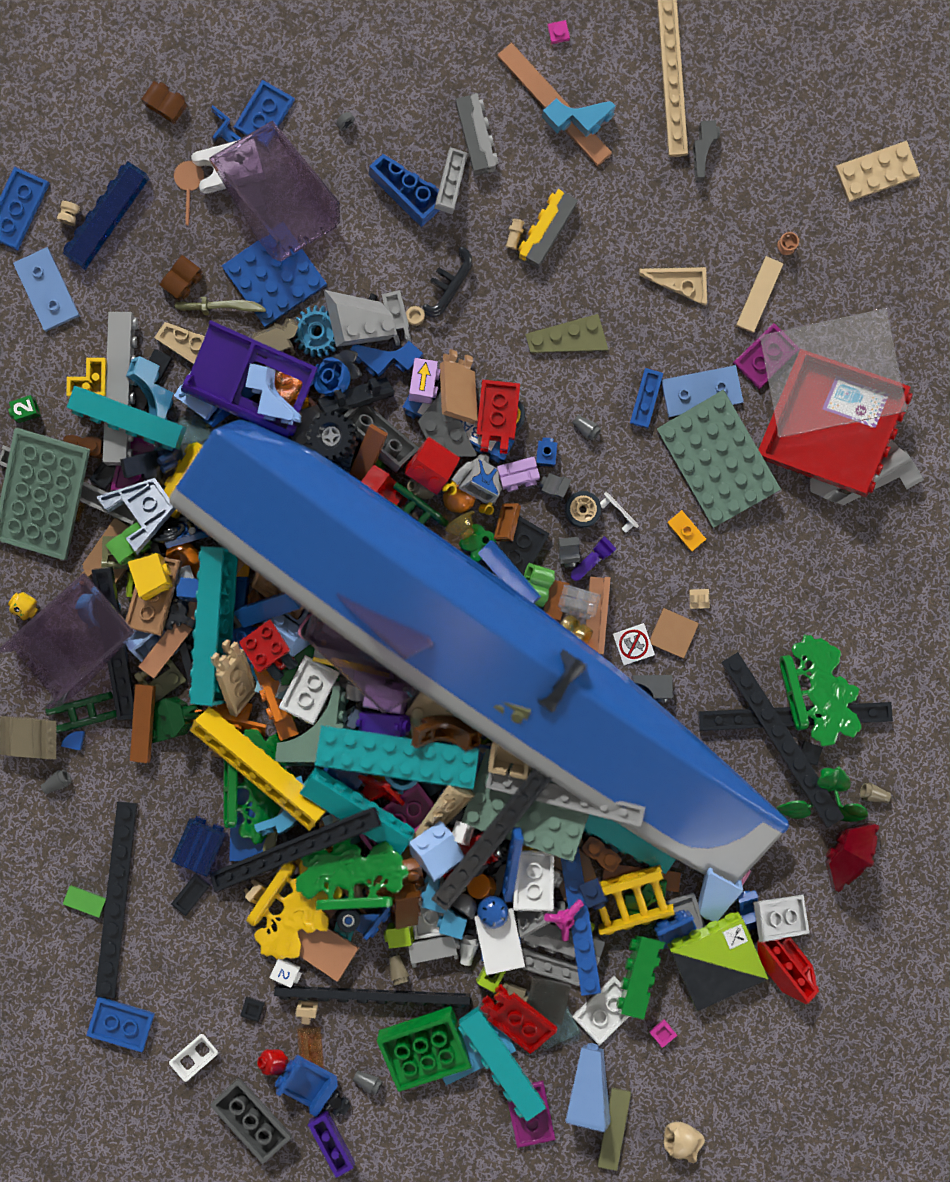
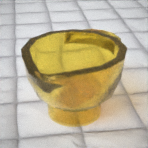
M472 510L459 516L448 524L445 531L454 536H459L462 540L467 539L475 533L472 528V516L475 512Z

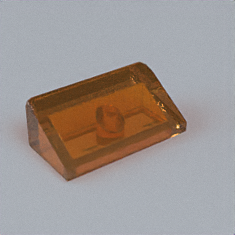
M321 1027L297 1029L299 1056L322 1067Z

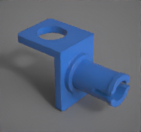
M212 105L211 112L224 122L213 135L212 141L215 143L220 137L228 143L241 140V137L228 128L230 118Z

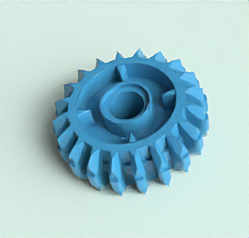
M314 305L313 311L310 307H307V314L301 311L302 319L299 317L295 319L299 322L295 334L298 337L294 340L295 343H300L298 348L300 350L304 349L305 354L310 352L312 357H315L316 353L318 357H322L323 351L328 356L330 355L328 349L335 352L336 349L333 345L336 343L328 310L326 311V307L321 306L319 310L318 306ZM317 327L322 328V333L319 336L314 334V330Z

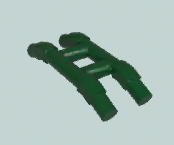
M398 482L394 485L393 489L409 500L403 509L405 513L409 515L416 505L424 511L418 520L421 524L424 525L431 517L443 527L448 526V520Z
M111 691L45 708L46 716L68 711L70 722L57 725L56 733L117 717L116 710L96 715L94 707L96 703L112 699L113 693ZM86 706L89 717L78 720L75 709Z

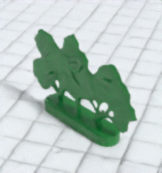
M805 634L802 642L795 643L792 647L794 656L801 660L798 669L795 668L794 660L790 655L780 656L779 659L794 725L798 731L805 730L809 726L808 716L813 718L815 725L811 731V737L819 741L823 747L835 744L839 732L854 738L857 732L861 730V724L857 714L852 712L847 706L848 703L856 701L860 689L854 685H849L847 680L841 676H833L832 671L840 662L841 651L822 638L814 639L813 636ZM811 661V667L804 671L803 668H806L804 664ZM805 675L809 678L811 683L809 690L801 691L798 676ZM806 695L814 704V707L809 711H806L803 696ZM815 714H821L822 717L817 718Z
M246 729L244 731V736H247L258 748L264 750L274 761L277 743L288 741L287 739L280 741L277 733L265 741L258 730ZM224 760L225 828L236 827L237 812H240L245 821L238 829L239 835L242 838L251 839L254 845L261 844L267 835L262 836V833L258 834L254 825L277 817L281 807L276 805L269 796L246 777L243 783L237 784L238 770ZM282 767V768H284L288 773H291L292 775H294L289 768ZM246 788L249 791V800L244 805L237 804V789ZM250 802L253 803L251 807L247 806ZM245 809H251L255 813V817L252 818L247 815L248 811H245ZM247 819H250L252 823L248 824Z
M349 839L334 845L330 853L324 849L301 858L302 864L307 867V870L296 878V891L301 892L307 899H312L318 892L324 891L328 895V899L317 900L315 902V910L393 907L392 897H378L376 892L382 887H386L388 891L393 893L399 892L402 889L403 879L409 875L408 867L402 863V856L397 851H394L387 841L374 846L370 854L365 858L360 856L361 849L357 845L351 844ZM382 876L380 884L376 883V887H374L376 877ZM367 879L371 880V885L367 883ZM385 879H388L387 884H384ZM325 882L328 883L329 889L325 888ZM358 883L367 885L370 888L369 896L366 898H354V886ZM336 887L346 889L349 893V898L333 899Z

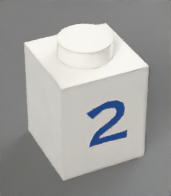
M278 959L270 978L291 988L293 983H298L302 975L299 972L301 966L285 959Z

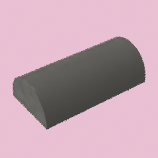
M368 404L351 409L344 414L354 422L353 425L357 426L358 430L356 433L359 434V438H356V441L362 444L367 429L371 424L388 433L378 460L396 475L406 467L419 449Z
M240 1077L235 1079L210 1104L211 1108L262 1164L292 1137V1134Z

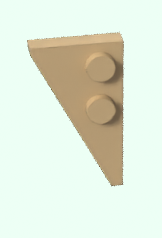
M706 267L639 269V276L697 303L707 305Z

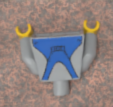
M481 454L472 462H467L452 478V483L445 484L442 491L446 492L450 487L451 491L448 495H455L458 484L460 490L484 502L479 506L480 513L491 515L494 512L492 504H495L502 490L499 481V471L494 466L488 464L489 457L487 455Z

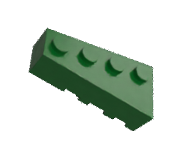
M635 935L634 939H631L629 945L631 954L625 963L626 977L622 978L620 986L623 989L622 995L618 997L616 1003L618 1013L644 1020L650 999V992L647 991L654 984L655 973L653 969L659 966L661 958L658 951L659 948H664L665 942Z

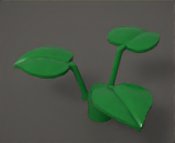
M839 766L836 769H822L817 784L828 792L834 790L839 810L845 817L841 821L857 822L868 817L867 809L860 804H847L845 806L841 804L838 792L846 791L851 787V781L847 774ZM791 801L776 807V809L787 817L802 819L811 815L810 808L813 806L805 801Z

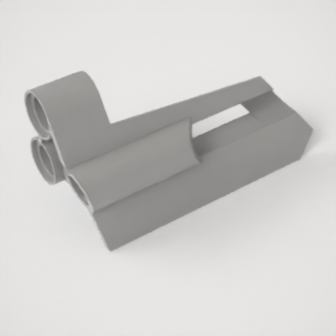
M891 440L888 445L891 447L887 458L883 457L881 462L883 464L881 474L876 475L873 481L876 482L874 490L897 478L901 479L906 489L924 480L907 451L899 448ZM814 478L810 479L811 493L829 501L845 505L861 497V495L855 493L850 495L837 491L840 489L839 487Z

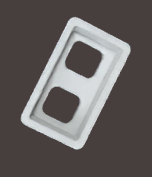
M200 1034L171 1059L169 1064L182 1080L186 1082L218 1054V1051L204 1034ZM201 1042H204L210 1050L204 1057H201L195 1050V1047ZM186 1055H189L195 1062V1065L189 1070L185 1069L180 1062Z

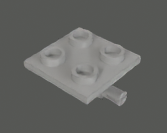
M557 902L558 908L553 906V912L517 911L520 938H524L551 923L544 920L545 914H557L560 910L565 911V902Z

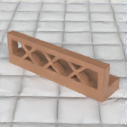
M590 577L584 642L600 655L604 654L611 577Z

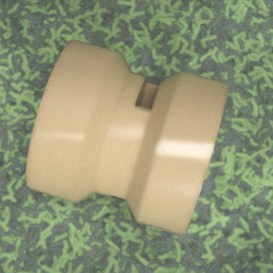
M62 201L60 206L61 212L58 213L56 220L75 226L77 221L75 217L79 213L80 206L72 202Z

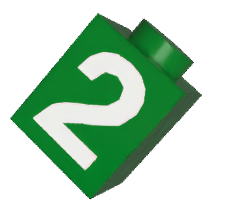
M32 395L9 402L11 407L8 409L12 419L19 423L41 416L36 398Z

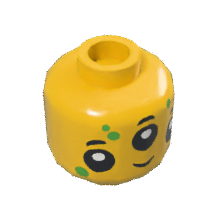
M25 592L15 593L8 603L10 613L23 621L29 617L33 618L38 612L36 608L37 600Z

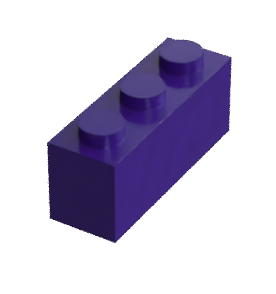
M328 1110L319 1113L316 1117L310 1118L308 1126L335 1177L353 1169L355 1161Z

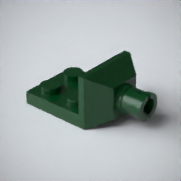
M178 697L162 699L156 702L154 705L152 744L186 735L193 723L192 720L198 718L204 712H195V710L202 709L203 706L198 704L188 706V703Z

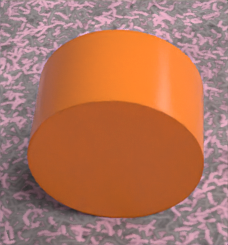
M481 874L470 881L467 885V890L473 898L483 900L495 894L496 882L491 876Z

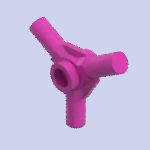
M578 899L570 909L560 910L557 914H545L544 920L546 922H555L559 929H561V940L568 941L569 928L574 924L573 918L585 904Z

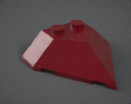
M863 824L846 828L844 831L839 832L836 837V845L834 848L831 847L825 856L827 858L825 863L833 890L837 892L842 891L845 884L849 885L862 875L867 867L873 866L872 856L875 855L878 838L875 834L879 830L877 824Z

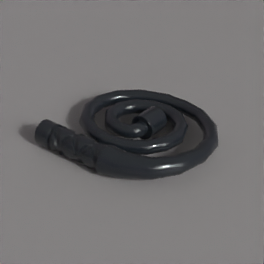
M186 517L172 519L161 526L152 537V540L164 543L176 539L185 531V526L182 523L186 524L191 535L196 533L194 523Z

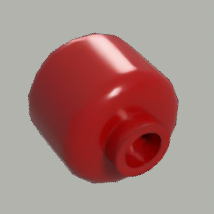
M280 1049L264 1050L257 1061L258 1068H260L264 1075H281L286 1070L288 1064L287 1056Z

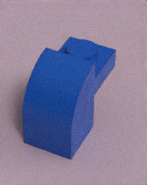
M755 890L751 892L744 891L735 900L737 911L743 918L748 931L757 929L753 902L758 901V895Z

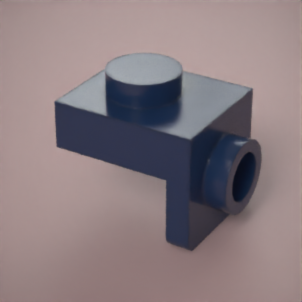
M598 878L579 885L588 908L598 910L605 907L608 898L605 896Z

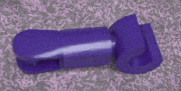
M605 536L593 548L595 552L592 551L571 572V578L574 581L580 580L600 561L599 558L604 560L616 550Z

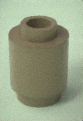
M410 479L407 489L418 498L426 500L434 496L432 491L414 479Z

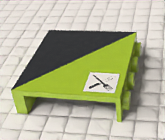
M738 912L730 913L719 921H712L701 929L692 930L688 935L677 937L667 944L697 1012L768 980L744 920Z

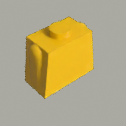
M154 553L147 557L128 561L138 596L141 599L147 601L173 586L169 575L171 574V569L160 554Z

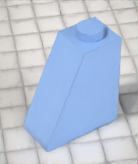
M709 868L707 874L704 875L698 901L700 915L706 920L718 921L743 892L741 880L733 884L722 876L720 877L713 873V869Z

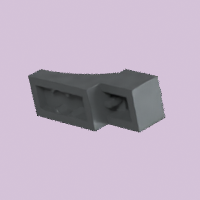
M716 120L701 121L698 127L699 140H695L692 146L695 183L704 181L708 150L711 145H715L717 138H720V128L716 127Z

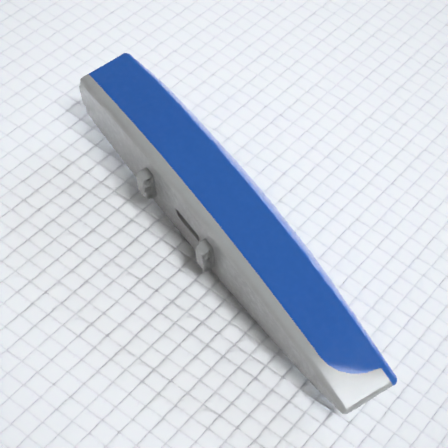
M244 419L236 420L211 432L170 495L169 502L172 507L282 592L325 623L322 627L325 632L335 639L341 636L345 637L396 675L451 712L453 716L458 717L533 769L538 770L545 777H551V781L598 810H601L600 806L607 805L608 809L605 812L627 808L614 804L620 801L645 807L641 827L618 821L615 822L696 871L706 875L707 870L712 868L713 873L736 884L789 828V822L785 816L690 730L606 658L472 558L316 451ZM564 649L586 663L588 667L572 681L555 712L551 713L537 702V697L539 699L547 697L553 691L551 689L563 674L564 663L560 653ZM503 702L531 709L528 720L523 719L521 723L513 722L511 716L515 711ZM501 705L504 708V714L496 710L494 706Z

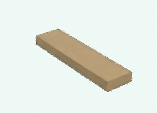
M767 256L765 257L736 327L754 333L783 263Z

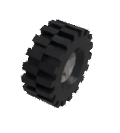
M329 411L327 414H319L321 418L315 417L313 419L315 424L309 425V428L312 429L311 432L307 431V436L310 437L307 440L308 444L311 445L310 449L331 462H341L343 458L348 459L350 457L349 453L354 454L356 451L353 449L354 445L358 447L359 442H356V438H359V434L356 433L358 430L357 426L353 425L354 422L349 417L338 412L333 413Z

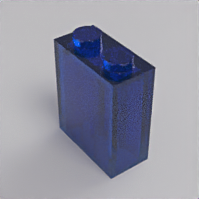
M196 816L195 818H189L171 862L207 877L211 873L228 832L224 831L225 827L216 823L212 826L206 823L207 820L205 818Z

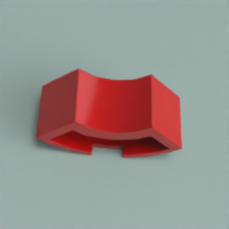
M376 465L371 467L361 481L400 508L407 501L404 496L393 489L397 482Z

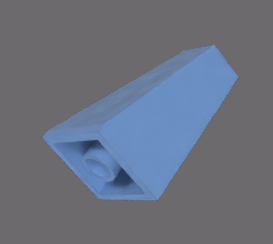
M588 1043L581 1048L565 1123L605 1132L610 1124V1110L604 1049L599 1048L597 1044Z

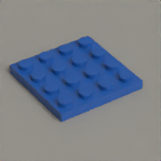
M284 223L222 265L244 299L256 302L266 309V312H254L265 328L327 286L325 280Z

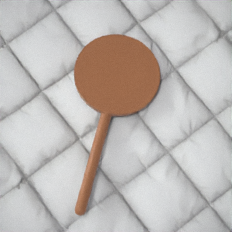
M185 161L179 164L174 172V180L178 187L187 191L185 222L187 226L189 225L190 191L197 189L200 181L204 179L203 169L192 161Z

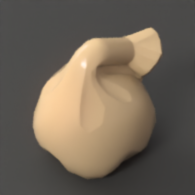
M683 1122L668 1124L665 1128L664 1147L667 1152L675 1159L684 1158L691 1163L697 1162V1153L705 1143L703 1135L695 1128Z

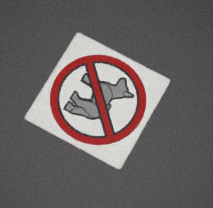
M644 623L613 634L624 665L655 655Z

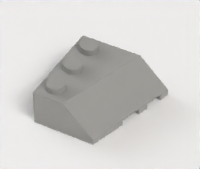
M327 290L324 291L336 347L385 341L397 335L393 315L382 302Z

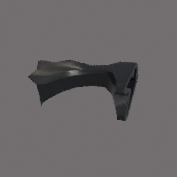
M564 649L560 653L564 663L563 674L551 688L553 691L547 697L542 699L537 697V702L551 713L555 712L572 681L588 667L586 663Z

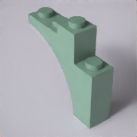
M333 686L332 695L325 712L311 729L293 740L277 743L275 761L282 766H315L321 725L351 730L350 727L345 725L347 721L346 705L349 702V699L345 698V688Z

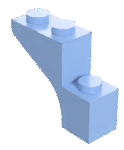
M250 364L245 387L251 388L252 393L261 395L257 413L264 415L266 420L275 421L276 418H279L281 423L292 425L293 422L300 423L301 415L276 390V370Z

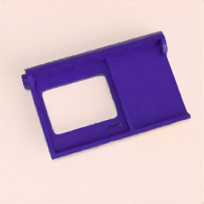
M210 320L191 373L186 376L181 392L287 439L290 436L293 437L297 430L296 422L289 425L281 423L279 418H276L275 421L266 420L264 415L257 413L259 403L242 396L250 364L257 361L302 381L301 390L293 407L299 414L315 378L317 367Z

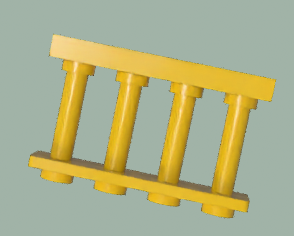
M661 865L600 882L605 895H614L622 917L610 921L606 906L598 909L603 922L599 924L600 935H611L621 929L629 930L639 924L647 925L652 923L653 920L660 918L662 920L668 919L675 914L674 905H666L659 881L663 879ZM647 883L652 885L658 908L647 909L640 888L641 885ZM629 888L633 890L640 913L630 916L621 893Z

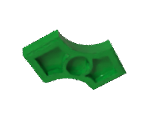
M661 879L659 884L665 899L667 880ZM649 883L645 884L641 891L648 907L657 900L652 885ZM634 892L625 893L624 902L628 914L640 913Z

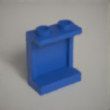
M299 1055L294 1060L289 1061L286 1066V1072L283 1076L280 1075L275 1083L276 1095L281 1096L284 1093L309 1107V1113L315 1117L338 1086L336 1075Z

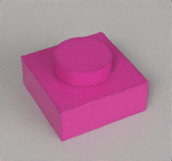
M566 20L547 25L551 44L570 41Z
M665 1019L649 1031L662 1048L677 1036Z

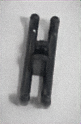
M462 246L458 249L459 257L464 262L455 276L439 267L436 270L440 276L451 282L450 285L436 278H431L430 282L445 293L436 306L423 305L422 309L426 316H440L472 267V256L465 247Z

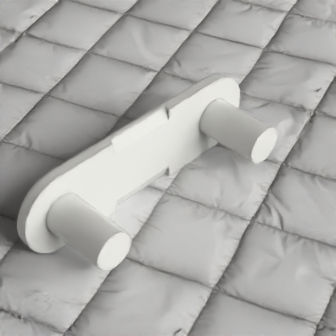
M605 492L604 495L606 497L600 502L601 508L604 509L611 502L629 521L622 527L625 533L633 526L638 528L639 526L610 494Z

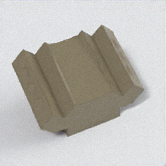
M286 317L283 325L274 323L273 326L258 333L253 332L251 338L292 356L296 351L290 338L295 336L298 324L293 319ZM258 362L260 366L267 367V365Z
M0 716V755L56 759V721Z

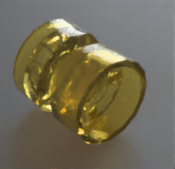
M572 615L567 616L560 623L586 644L593 635L592 629L585 624L580 625V621Z

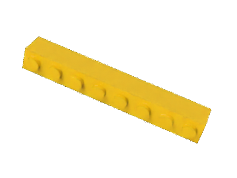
M209 707L194 721L190 729L193 734L309 831L325 815L327 810L300 794L303 784L294 775L288 773L277 761L270 758L264 750L258 748L247 736L240 733L234 725L222 718L218 712Z

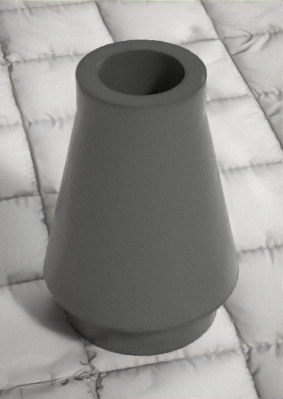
M577 415L572 422L587 440L594 441L601 432L599 424L580 415Z
M57 770L45 783L41 784V789L45 794H49L50 792L66 788L71 783V777L66 770Z
M359 1070L352 1080L369 1095L373 1094L375 1096L383 1083L379 1079L380 1077L363 1073Z

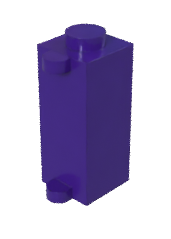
M367 711L359 713V719L356 720V726L362 732L402 737L409 735L411 730L410 715Z

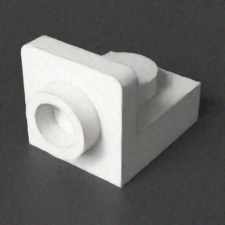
M456 821L452 831L455 838L454 841L469 846L475 829L474 826Z

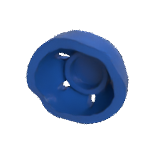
M489 896L479 903L477 914L484 926L496 929L507 922L509 910L501 898Z

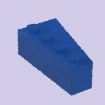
M384 154L369 166V176L421 228L440 211L434 209L439 189L432 183H427L419 178V175L409 172L404 166Z

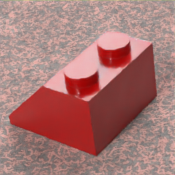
M428 436L407 464L405 474L437 495L449 480L460 457Z

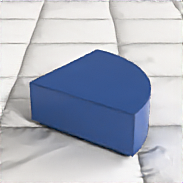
M76 731L69 734L63 740L61 747L81 750L85 731Z

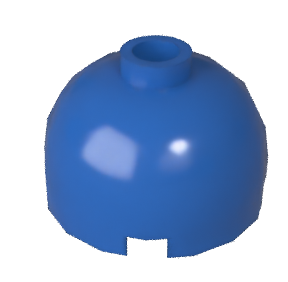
M333 357L323 359L324 362L315 366L317 367V372L312 382L315 390L325 396H333L334 390L340 389L344 393L351 381L348 367L342 361Z

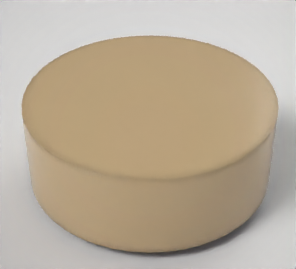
M412 306L406 311L407 320L410 325L418 326L423 323L425 315L420 307Z

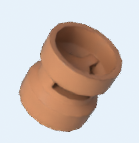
M793 232L783 234L777 243L778 251L783 255L792 254L799 245L798 236Z

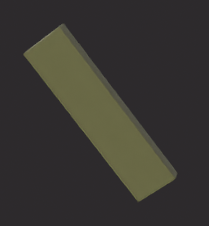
M611 1087L609 1098L610 1124L605 1132H603L597 1164L600 1168L615 1171L618 1169L631 1091Z

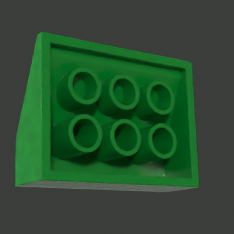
M452 1006L379 1030L377 1044L398 1092L472 1067Z

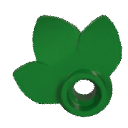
M479 524L468 525L469 534L460 540L459 546L464 550L471 551L470 558L479 562L483 560L478 552L486 545L484 538L488 537L489 541L493 540L495 543L496 540L494 539V533L485 531L483 526Z

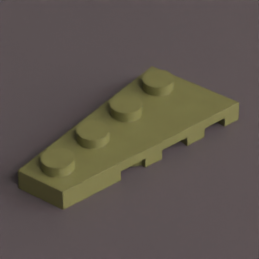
M598 314L525 334L530 353L609 350Z

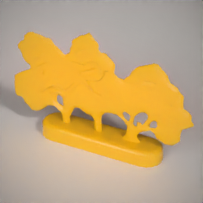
M302 861L299 864L300 874L307 870ZM292 862L282 866L246 919V922L251 926H256L263 917L267 918L266 928L256 930L254 934L255 941L261 946V955L266 957L272 955L277 960L299 957L301 948L300 939L298 938L299 930L303 929L306 933H312L317 929L319 931H328V917L323 910H315V902L328 899V895L322 891L318 892L312 899H307L301 892H297L296 879L290 878L296 869ZM288 882L293 892L283 898L279 893ZM325 882V888L329 889L328 883ZM336 887L333 899H340L342 890L340 887ZM275 899H278L284 905V909L279 915H272L269 911ZM279 917L281 920L277 921L275 918ZM271 920H273L277 925L276 932H273L271 925L273 924V922Z

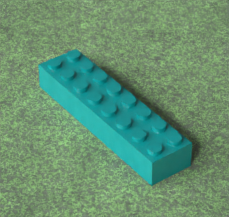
M201 546L198 555L200 569L197 573L199 584L196 592L197 609L194 613L196 627L193 631V639L195 641L192 650L193 668L190 672L192 684L189 690L190 704L215 706L225 704L226 702L216 677L217 668L212 664L211 657L214 653H218L219 658L223 655L228 657L229 655L223 651L222 644L227 639L230 640V645H232L238 557L225 547Z
M321 725L315 766L443 786L450 785L472 790L474 788L479 749L473 748L466 751L459 746L435 742L415 748L411 745L412 739Z

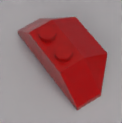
M788 937L759 942L758 940V956L763 968L775 984L788 996L804 1004H809L819 992L818 986H816L814 968L793 939Z

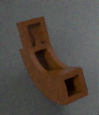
M434 715L422 718L421 725L414 728L411 745L419 748L434 741H447L468 751L480 745L482 734L458 717Z

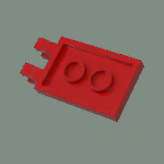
M482 380L476 432L477 437H482L480 452H488L489 441L501 442L500 454H507L509 440H515L520 383Z
M501 984L495 988L497 994L494 995V999L498 1001L496 1005L488 995L482 999L484 1005L481 1007V1010L488 1014L487 1020L529 1054L534 1052L557 1032V1026L516 993L509 995Z

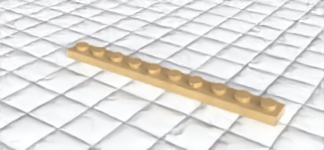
M657 0L668 157L687 156L688 145L677 0Z

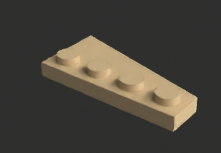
M165 322L154 338L194 365L205 336Z
M448 785L414 833L412 840L439 821L446 826L475 796L473 792L469 789Z

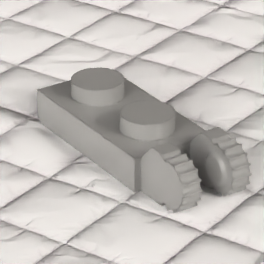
M400 290L382 294L384 306L393 315L396 332L404 329L405 340L411 342L408 330L409 324ZM395 335V336H394L395 345H396V346H399V345H400L399 336H398V335Z

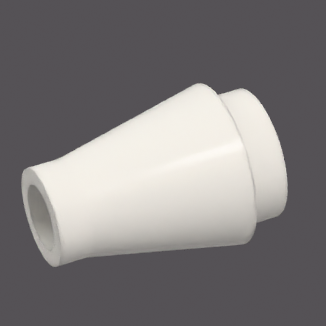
M463 935V938L460 940V964L465 966L472 964L479 946L477 937Z

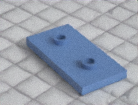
M48 247L13 263L45 332L80 316Z
M736 365L661 380L668 418L681 415L723 389L733 405L743 403Z

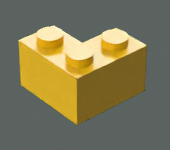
M86 358V377H67L66 396L70 398L74 386L105 396L107 359Z

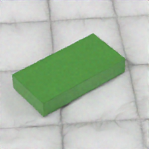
M70 885L63 905L99 918L105 906L106 898Z

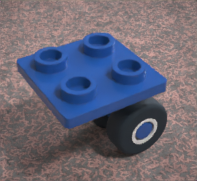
M380 907L376 914L361 915L358 909H339L337 911V925L344 932L357 930L367 940L369 937L373 938L378 932L380 922H385L389 918L391 908Z

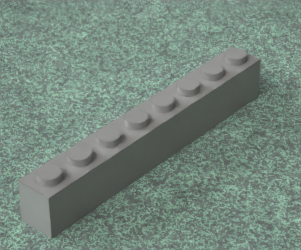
M108 312L105 397L132 406V404H135V393L132 390L133 385L136 383L127 378L126 374L131 360L136 358L134 348H137L135 330L138 329V320L132 312ZM104 422L103 462L107 466H121L120 459L133 456L131 441L133 442L134 437L125 434V429L119 428L117 431L107 427L108 423Z

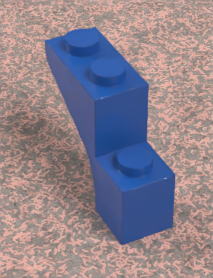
M410 341L402 348L391 352L360 345H354L350 349L358 353L355 362L358 364L362 362L366 366L365 370L374 377L376 375L379 378L394 361L396 362L394 365L401 372L406 371L409 374L413 369L415 358L422 359L424 357L423 353Z

